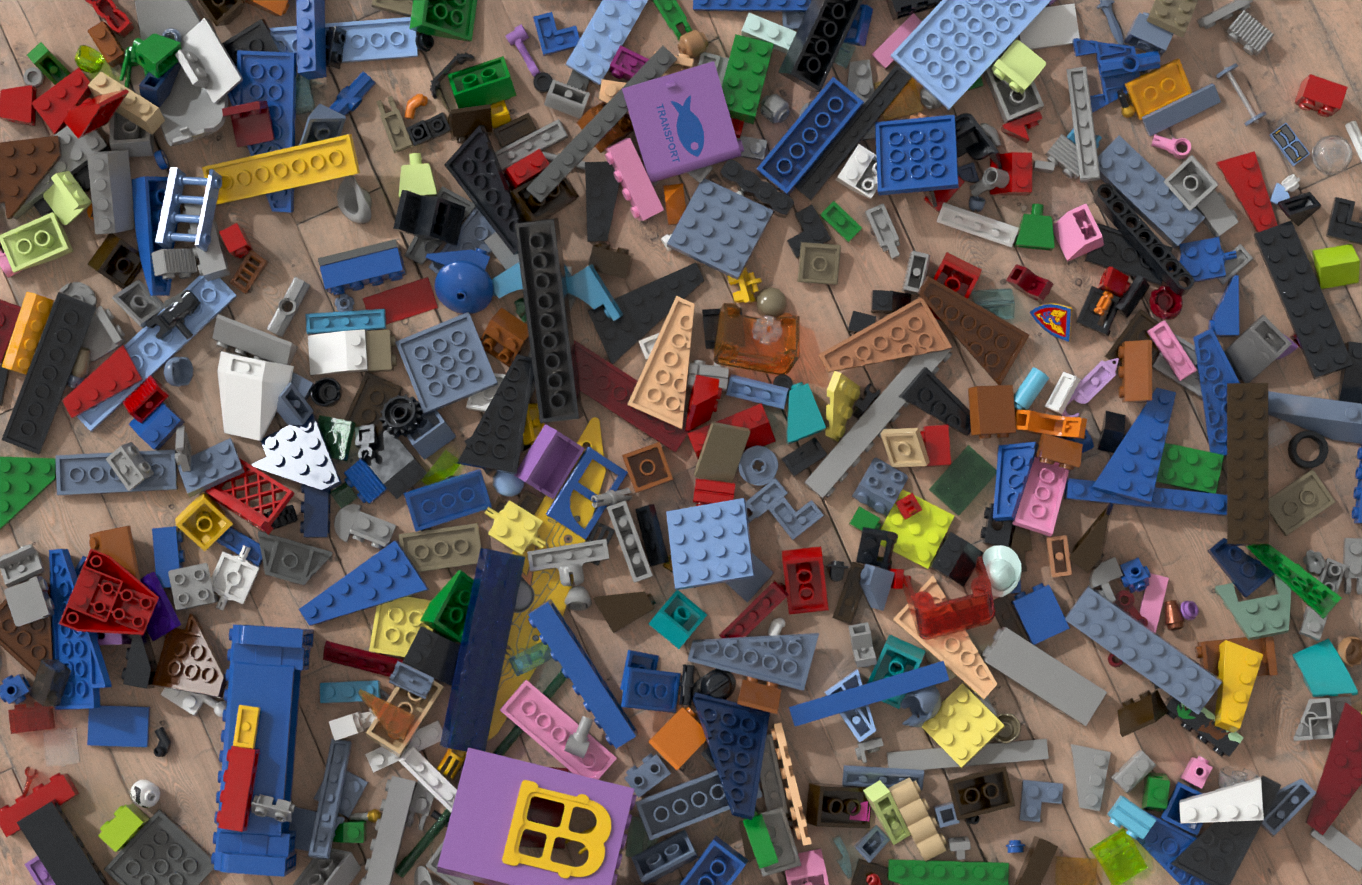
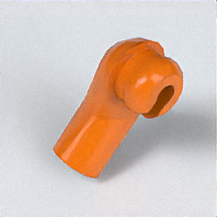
M416 94L408 100L404 118L414 120L416 108L420 105H427V96Z

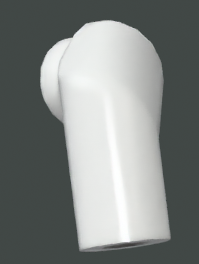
M777 618L771 622L768 630L769 636L780 635L782 628L785 627V620L783 618Z

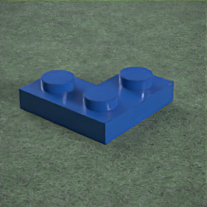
M552 12L533 17L543 56L576 47L580 40L576 26L557 30Z

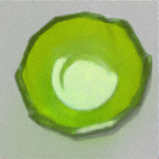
M80 45L75 53L76 65L82 71L93 74L103 68L105 59L94 48Z

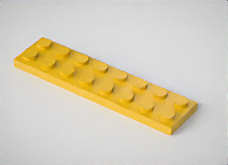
M352 134L202 167L204 178H208L210 169L215 170L222 176V186L219 188L216 205L360 173Z

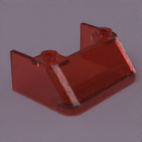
M982 556L977 558L975 570L978 577L973 579L971 583L972 594L935 604L933 597L928 592L914 593L909 575L904 577V594L917 633L922 639H934L987 625L993 621L995 608L992 587Z

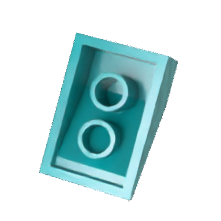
M889 634L867 683L919 668L926 651ZM907 693L882 700V702L900 709V703Z

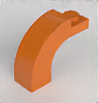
M1016 410L1015 415L1016 430L1069 439H1084L1087 423L1085 418L1049 415L1031 410Z

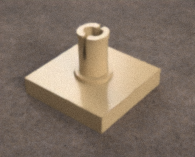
M919 428L883 429L880 433L891 467L927 466L930 461Z

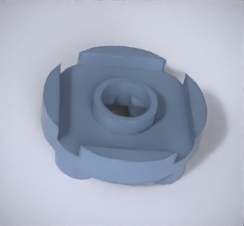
M756 445L747 448L743 452L738 470L745 481L753 485L762 486L771 482L778 470V460L775 454L767 447ZM756 460L764 464L761 466L762 470L760 471L752 467L755 465Z

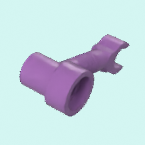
M522 24L515 27L514 31L507 34L506 38L511 46L516 45L532 76L535 77L540 71L523 43L529 36Z

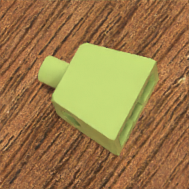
M421 153L409 154L410 165L401 166L399 198L402 190H408L422 196L436 197L438 192L430 164H422Z

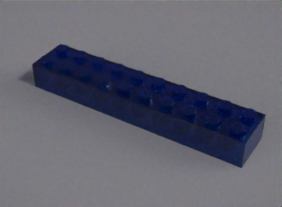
M480 548L440 746L466 752L468 748L484 752L486 750L525 561L524 556Z

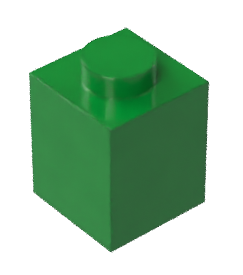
M860 506L849 525L861 532L863 527L879 529L881 526L879 517Z

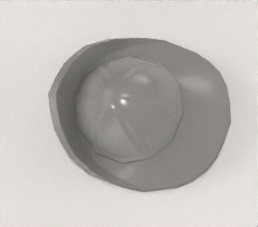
M353 175L346 176L338 189V206L349 220L358 224L368 223L371 219L372 198L365 189L358 185Z

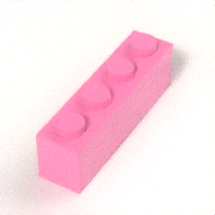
M625 138L605 148L606 160L614 167V177L618 183L621 182L623 196L627 201H630L632 206L630 210L634 218L644 221L663 211L661 202L631 139Z

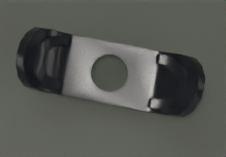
M467 52L465 54L457 53V56H454L449 64L430 81L432 84L430 85L432 97L438 99L437 91L441 87L439 82L458 63L462 65L466 61H475V56L469 55Z

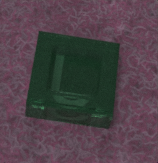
M346 482L330 492L341 509L358 498Z

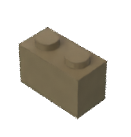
M390 330L366 331L367 365L370 373L394 371V366H397L396 354H393L396 338L395 334L392 335Z

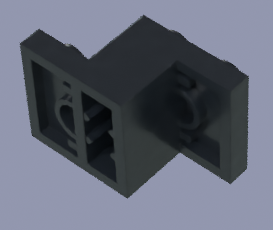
M402 190L393 229L422 239L439 240L450 245H457L466 207L440 197L422 196L408 190Z

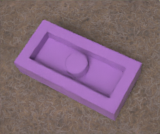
M38 856L25 863L26 868L37 885H56Z

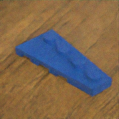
M1037 442L999 445L993 519L995 521L1015 520L1039 446Z

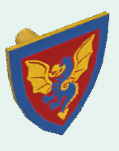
M1047 303L1039 305L1030 311L1034 320L1045 331L1059 339L1070 342L1073 312L1071 307Z

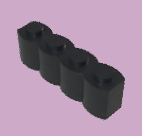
M728 159L721 169L720 176L725 182L736 185L745 195L753 196L757 203L770 207L775 215L786 218L794 207V201L790 196L778 192L772 184L761 181L755 173L744 170L743 166L737 161Z

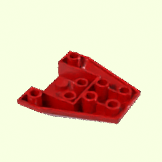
M90 549L59 624L79 632L144 635L159 597L112 557Z

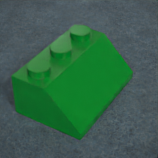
M504 56L447 74L458 109L492 105L493 103L509 100L517 96Z

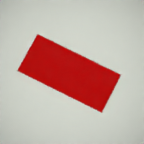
M428 277L362 298L366 310L385 309L386 325L438 308Z

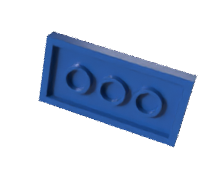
M480 469L404 493L416 532L486 510L488 507L492 508Z

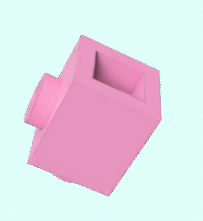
M1200 756L1197 759L1191 757L1181 779L1202 789L1213 767L1208 765V760Z

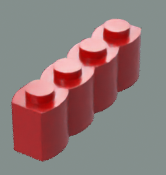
M85 0L119 36L125 37L134 29L132 21L112 0Z

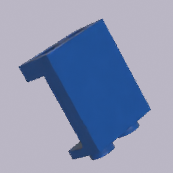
M1043 583L1032 587L1033 591L1028 594L1024 591L1015 595V600L1011 601L1033 645L1070 629L1050 585L1044 586Z

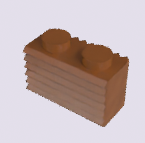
M101 21L88 29L89 35L112 68L124 61L125 51L106 22Z

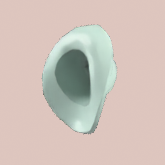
M994 545L983 554L982 577L988 593L995 597H1004L1017 586L1021 578L1022 567L1017 554L1012 549L1006 546Z

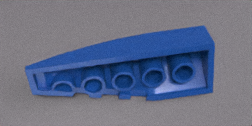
M144 176L131 179L136 238L150 296H169L172 279H163V276L154 275V264L151 255L155 251L164 249L155 241L168 177ZM175 241L172 243L171 249H174Z

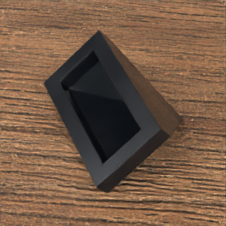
M1311 192L1279 201L1277 204L1297 226L1301 225L1321 207V204Z

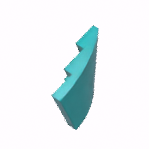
M1329 638L1292 654L1293 660L1303 674L1304 683L1313 697L1338 696V694L1351 693L1352 696L1358 695V690L1347 668Z

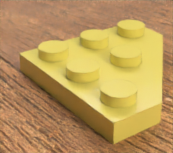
M834 371L827 388V397H830V405L826 406V419L829 420V427L826 428L825 436L839 442L845 433L846 422L852 416L854 402L859 398L860 386Z

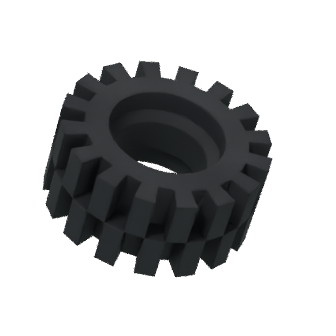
M285 506L271 527L276 529L298 521L294 506ZM273 511L264 513V516L268 518Z

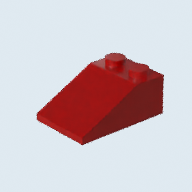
M124 89L99 95L93 99L89 97L81 105L70 107L63 121L79 139L105 126L129 91Z
M946 252L933 279L968 299L982 269ZM929 307V309H930V311L932 312L933 316H934L936 319L940 320V318H939V317L933 312V310Z
M822 547L782 551L786 592L789 594L787 596L789 615L829 610Z

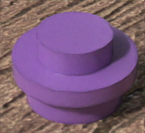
M1193 601L1181 603L1180 611L1182 616L1189 621L1195 619L1199 613L1196 603Z

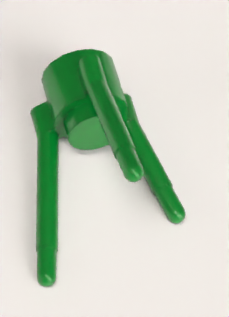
M133 46L127 47L125 50V58L119 79L123 81L126 73L125 87L128 89L132 66H139ZM143 68L146 76L149 72Z

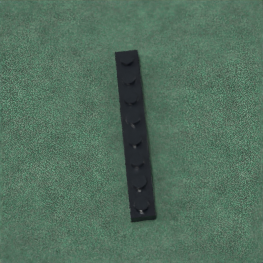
M896 64L805 175L796 189L812 201L909 83L912 76Z

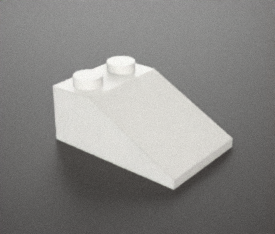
M366 330L340 331L308 336L310 375L368 371Z

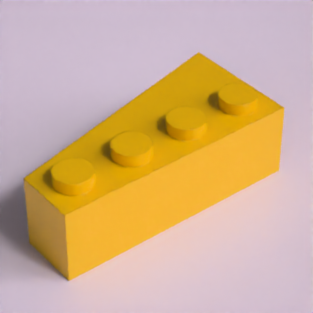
M1225 640L1219 645L1218 677L1222 680V683L1218 687L1215 726L1234 733L1241 727L1263 654Z

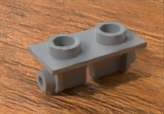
M259 794V796L255 795L251 803L252 813L259 817H272L280 822H292V813L294 812L295 805L291 801L278 799L276 805H272L273 797Z

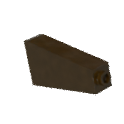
M1034 835L1014 885H1041L1058 846Z

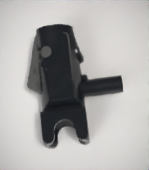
M185 290L164 302L165 310L158 316L155 315L147 322L146 326L154 328L157 325L160 326V331L156 334L159 340L164 339L176 326L188 340L193 334L185 326L184 319L187 316H191L201 302L190 290Z

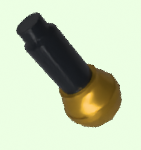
M1123 90L1117 91L1118 99L1122 106L1121 114L1125 118L1132 117L1135 113V108L1129 104Z

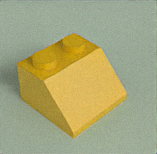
M204 491L175 518L176 526L203 551H206L233 525V522L221 507Z

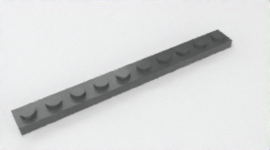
M662 45L622 88L662 77L677 61V58ZM622 89L526 188L540 203L550 195L628 113Z

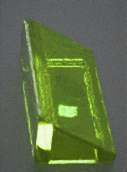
M445 450L421 481L426 485L446 480L461 465L457 464L459 459Z

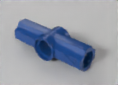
M1158 51L1099 60L1098 69L1100 77L1104 78L1158 69L1161 62ZM1128 59L1134 63L1133 69L1125 67V60Z
M363 71L350 86H346L340 91L336 101L329 108L346 116L361 104L362 98L372 89L376 82Z

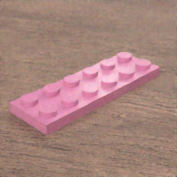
M527 679L500 708L502 713L573 774L598 780L617 759L615 755L589 733L587 737L590 743L584 758L565 752L567 740L570 734L576 733L579 724Z

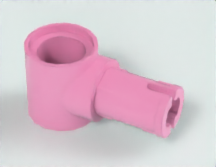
M1155 134L1151 144L1152 147L1167 150L1168 153L1173 154L1177 159H1185L1191 150V143L1185 138L1168 139ZM1180 144L1185 145L1187 151L1180 153L1177 151L1176 146Z

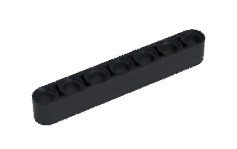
M1100 185L1093 196L1094 203L1175 294L1179 296L1187 294L1194 285L1192 275L1111 185ZM1100 193H1105L1108 198H1103ZM1113 207L1119 208L1121 213H1116ZM1126 222H1131L1134 228L1128 227ZM1139 237L1146 238L1147 243L1142 242ZM1154 251L1160 254L1159 258L1153 255ZM1166 266L1171 267L1174 272L1167 271ZM1179 281L1185 282L1187 287H1182Z

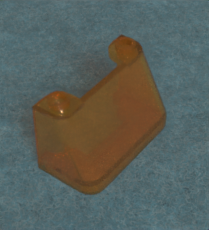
M723 303L719 315L714 362L723 366L775 375L788 374L800 358V316L784 313L776 321L740 315V308L736 304Z

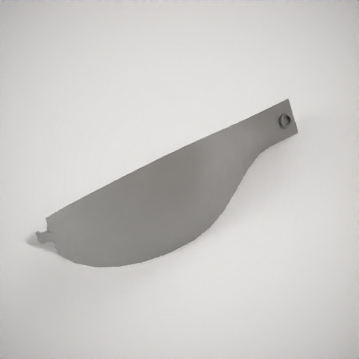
M134 0L140 38L142 40L147 39L152 34L162 36L163 32L169 28L177 29L183 38L201 21L189 0ZM172 34L170 39L175 40V36ZM182 66L169 96L159 108L165 119L164 123L161 124V129L167 143L171 147L189 143L216 132L224 125L227 117L223 116L222 108L228 107V95L218 103H213L205 88L194 86Z

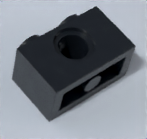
M990 503L989 507H985L984 519L987 520L986 526H982L980 538H983V543L1008 547L1013 520L1001 521V529L999 531L992 528L994 503Z

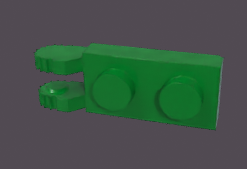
M652 0L678 41L682 34L676 26L682 23L687 33L693 31L676 0Z

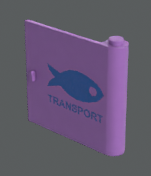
M714 61L622 88L646 172L651 183L721 163L728 159L741 157V152H744L742 141H737Z

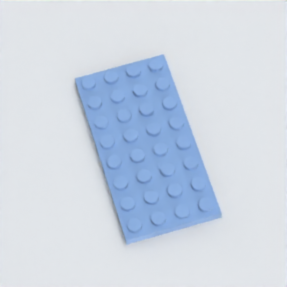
M942 0L890 57L949 110L1052 0Z

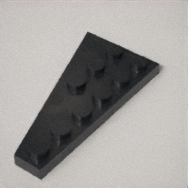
M479 125L444 166L513 255L518 254L514 224L522 222L485 126Z
M696 262L615 298L614 300L622 311L623 316L614 321L605 314L604 305L588 310L612 365L669 313L676 296L685 299L704 282Z
M516 355L457 464L517 474L534 375L532 357Z
M1262 775L1263 816L1265 818L1281 784ZM1263 820L1213 822L1171 864L1210 885H1230Z

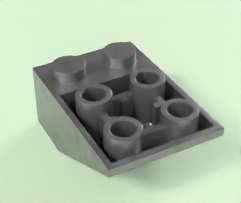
M1261 315L1224 353L1235 374L1244 383H1249L1292 343L1265 315Z

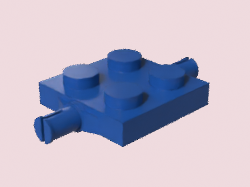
M1219 237L1179 244L1181 253L1179 262L1192 275L1194 282L1226 277L1225 260L1237 259L1236 250L1224 253Z

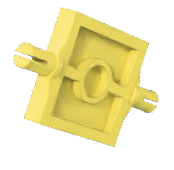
M510 500L499 513L490 507L485 511L484 514L494 519L493 526L488 535L521 556L532 543L541 549L545 546L546 542L537 537V531L543 521Z

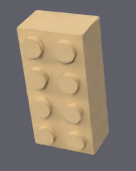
M434 681L426 699H423L396 686L367 730L366 737L400 758L444 691V687Z

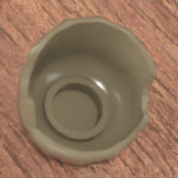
M768 287L761 290L759 295H757V311L765 319L774 320L781 317L785 312L786 298L778 288Z
M999 714L997 718L1005 727L994 739L1004 744L1012 743L1019 738L1021 732L1020 721L1013 714Z

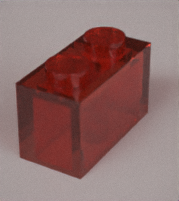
M46 701L35 702L34 707H26V704L14 705V709L8 710L11 734L55 728L53 704L46 705Z

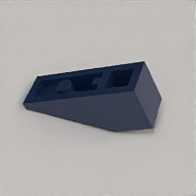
M177 62L159 78H156L149 72L139 84L141 97L160 108L171 92L181 68L180 62Z

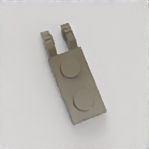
M393 96L388 97V102L393 110L388 113L384 110L383 102L381 100L376 101L394 153L413 147Z

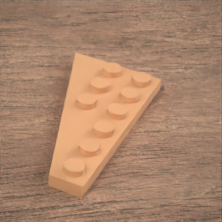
M932 576L893 621L939 661H944L945 666L985 700L997 686V682L969 638L955 611L950 606L936 579Z
M782 722L774 723L771 734L773 741L777 740L779 746L775 750L777 759H782L783 767L780 768L782 779H787L788 787H785L788 801L792 800L793 806L789 807L792 820H796L798 825L794 827L796 838L801 840L803 846L809 845L811 840L808 836L807 824L802 812V803L793 774Z

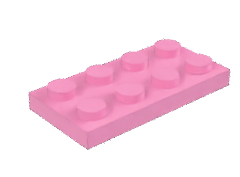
M1035 457L1013 525L1051 537L1069 470L1058 467L1059 463L1056 462L1054 465L1039 462L1040 458Z

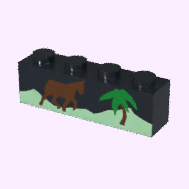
M1171 695L1165 702L1169 711L1166 713L1167 716L1173 720L1175 718L1179 719L1184 729L1188 732L1193 730L1197 733L1198 736L1196 738L1205 745L1210 743L1214 747L1212 750L1221 757L1223 755L1230 757L1244 738L1237 732L1232 733L1215 726V715L1205 707L1199 714H1196Z

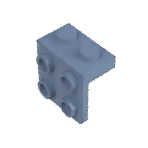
M874 458L852 497L860 503L873 508L876 512L887 516L902 491L908 476L884 461Z

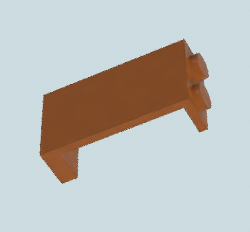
M1273 636L1254 640L1241 637L1198 642V646L1195 647L1197 659L1200 658V665L1217 677L1219 675V645L1225 640L1263 654L1257 676L1278 675Z

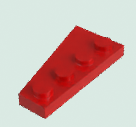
M1255 151L1216 162L1215 164L1223 173L1238 202L1240 201L1245 210L1244 212L1255 230L1261 232L1277 226Z
M122 345L62 401L71 418H75L141 382L143 379L126 347Z

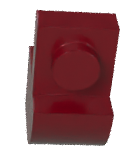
M1018 264L1015 265L1006 279L1018 291L1036 301L1038 299L1044 301L1054 285L1050 280L1039 277L1028 268Z

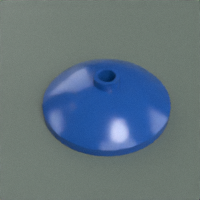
M454 261L448 263L440 269L435 279L434 286L438 299L444 306L456 313H478L490 304L494 294V286L489 274L482 267L472 262Z

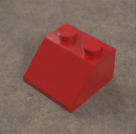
M1011 152L999 154L1002 164L1001 170L1008 172L1010 179L1004 188L995 187L990 190V195L1029 196L1032 193V153ZM990 158V167L997 168Z
M696 375L689 399L685 430L690 431L711 420L712 413L716 412L718 407L716 399L721 398L722 388L719 387L720 379Z

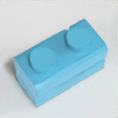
M1121 795L1107 814L1111 818L1109 822L1118 828L1122 825L1128 829L1126 833L1135 840L1138 837L1144 839L1156 822L1154 817Z

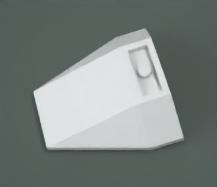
M221 351L217 372L224 433L262 441L277 412L278 397L286 386L291 383L294 366Z

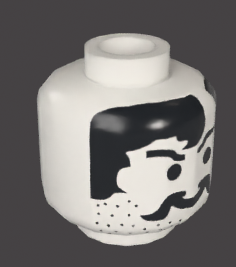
M139 780L133 784L130 796L134 803L143 808H150L160 799V790L156 784L148 780Z

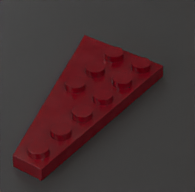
M1346 702L1344 703L1343 711L1306 823L1321 835H1324L1362 784V714Z

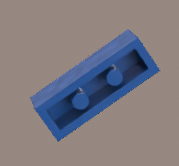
M177 526L153 528L156 576L162 588H171L168 572L183 568L182 562H185V552L181 550V542L184 541L183 531Z

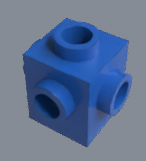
M1139 558L1120 565L1123 574L1120 577L1121 582L1125 588H1129L1131 593L1143 591L1149 586L1151 574L1147 566L1143 567Z
M18 674L15 677L10 675L2 680L0 697L5 703H15L18 705L27 699L25 696L34 690L24 674Z

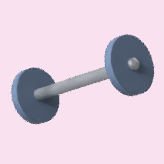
M1235 63L1230 67L1224 66V70L1218 73L1216 77L1228 76L1252 117L1244 123L1245 126L1254 122L1258 123L1259 119L1267 114L1264 111L1256 116L1233 77L1231 71L1236 69L1238 64Z

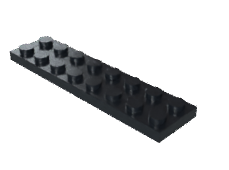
M1292 221L1255 233L1253 237L1314 380L1351 367L1353 365Z
M58 292L1 440L36 454L41 453L97 306Z

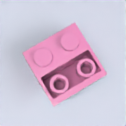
M1087 204L1068 211L1053 225V234L1067 262L1104 246L1103 236Z
M821 849L798 853L801 866L785 870L787 885H829Z

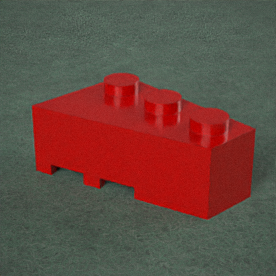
M77 68L31 102L54 134H57L67 126L63 121L68 114L67 110L73 105H81L91 95L88 87L91 81L80 68Z

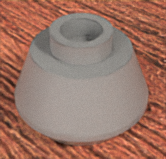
M574 586L573 589L569 590L564 603L571 610L582 611L588 609L592 601L589 592L584 587Z

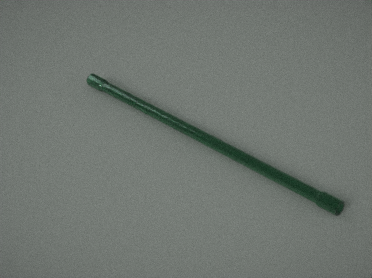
M562 670L543 691V694L549 699L567 679ZM515 725L493 754L503 756L522 734L523 730L518 725ZM447 808L412 851L395 868V872L400 877L404 878L420 855L449 822L451 812Z

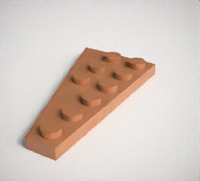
M920 297L818 354V357L827 372L831 373L952 349V346L926 302Z

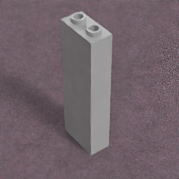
M1002 627V629H998L993 636L994 642L991 646L988 645L982 653V656H984L983 661L1075 721L1086 726L1107 692L1008 628Z

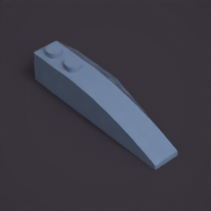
M1268 391L1269 415L1304 429L1318 432L1332 440L1362 444V403Z

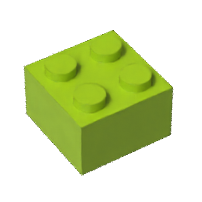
M134 803L120 806L114 813L116 817L105 822L100 828L102 832L98 836L115 852L122 850L150 820Z

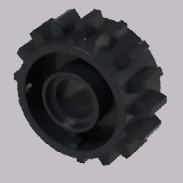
M407 394L390 398L387 403H384L383 410L380 411L383 416L380 418L383 428L390 435L395 434L396 437L400 435L407 437L408 434H413L417 428H420V422L424 420L421 416L424 413L420 403L413 396L409 398Z

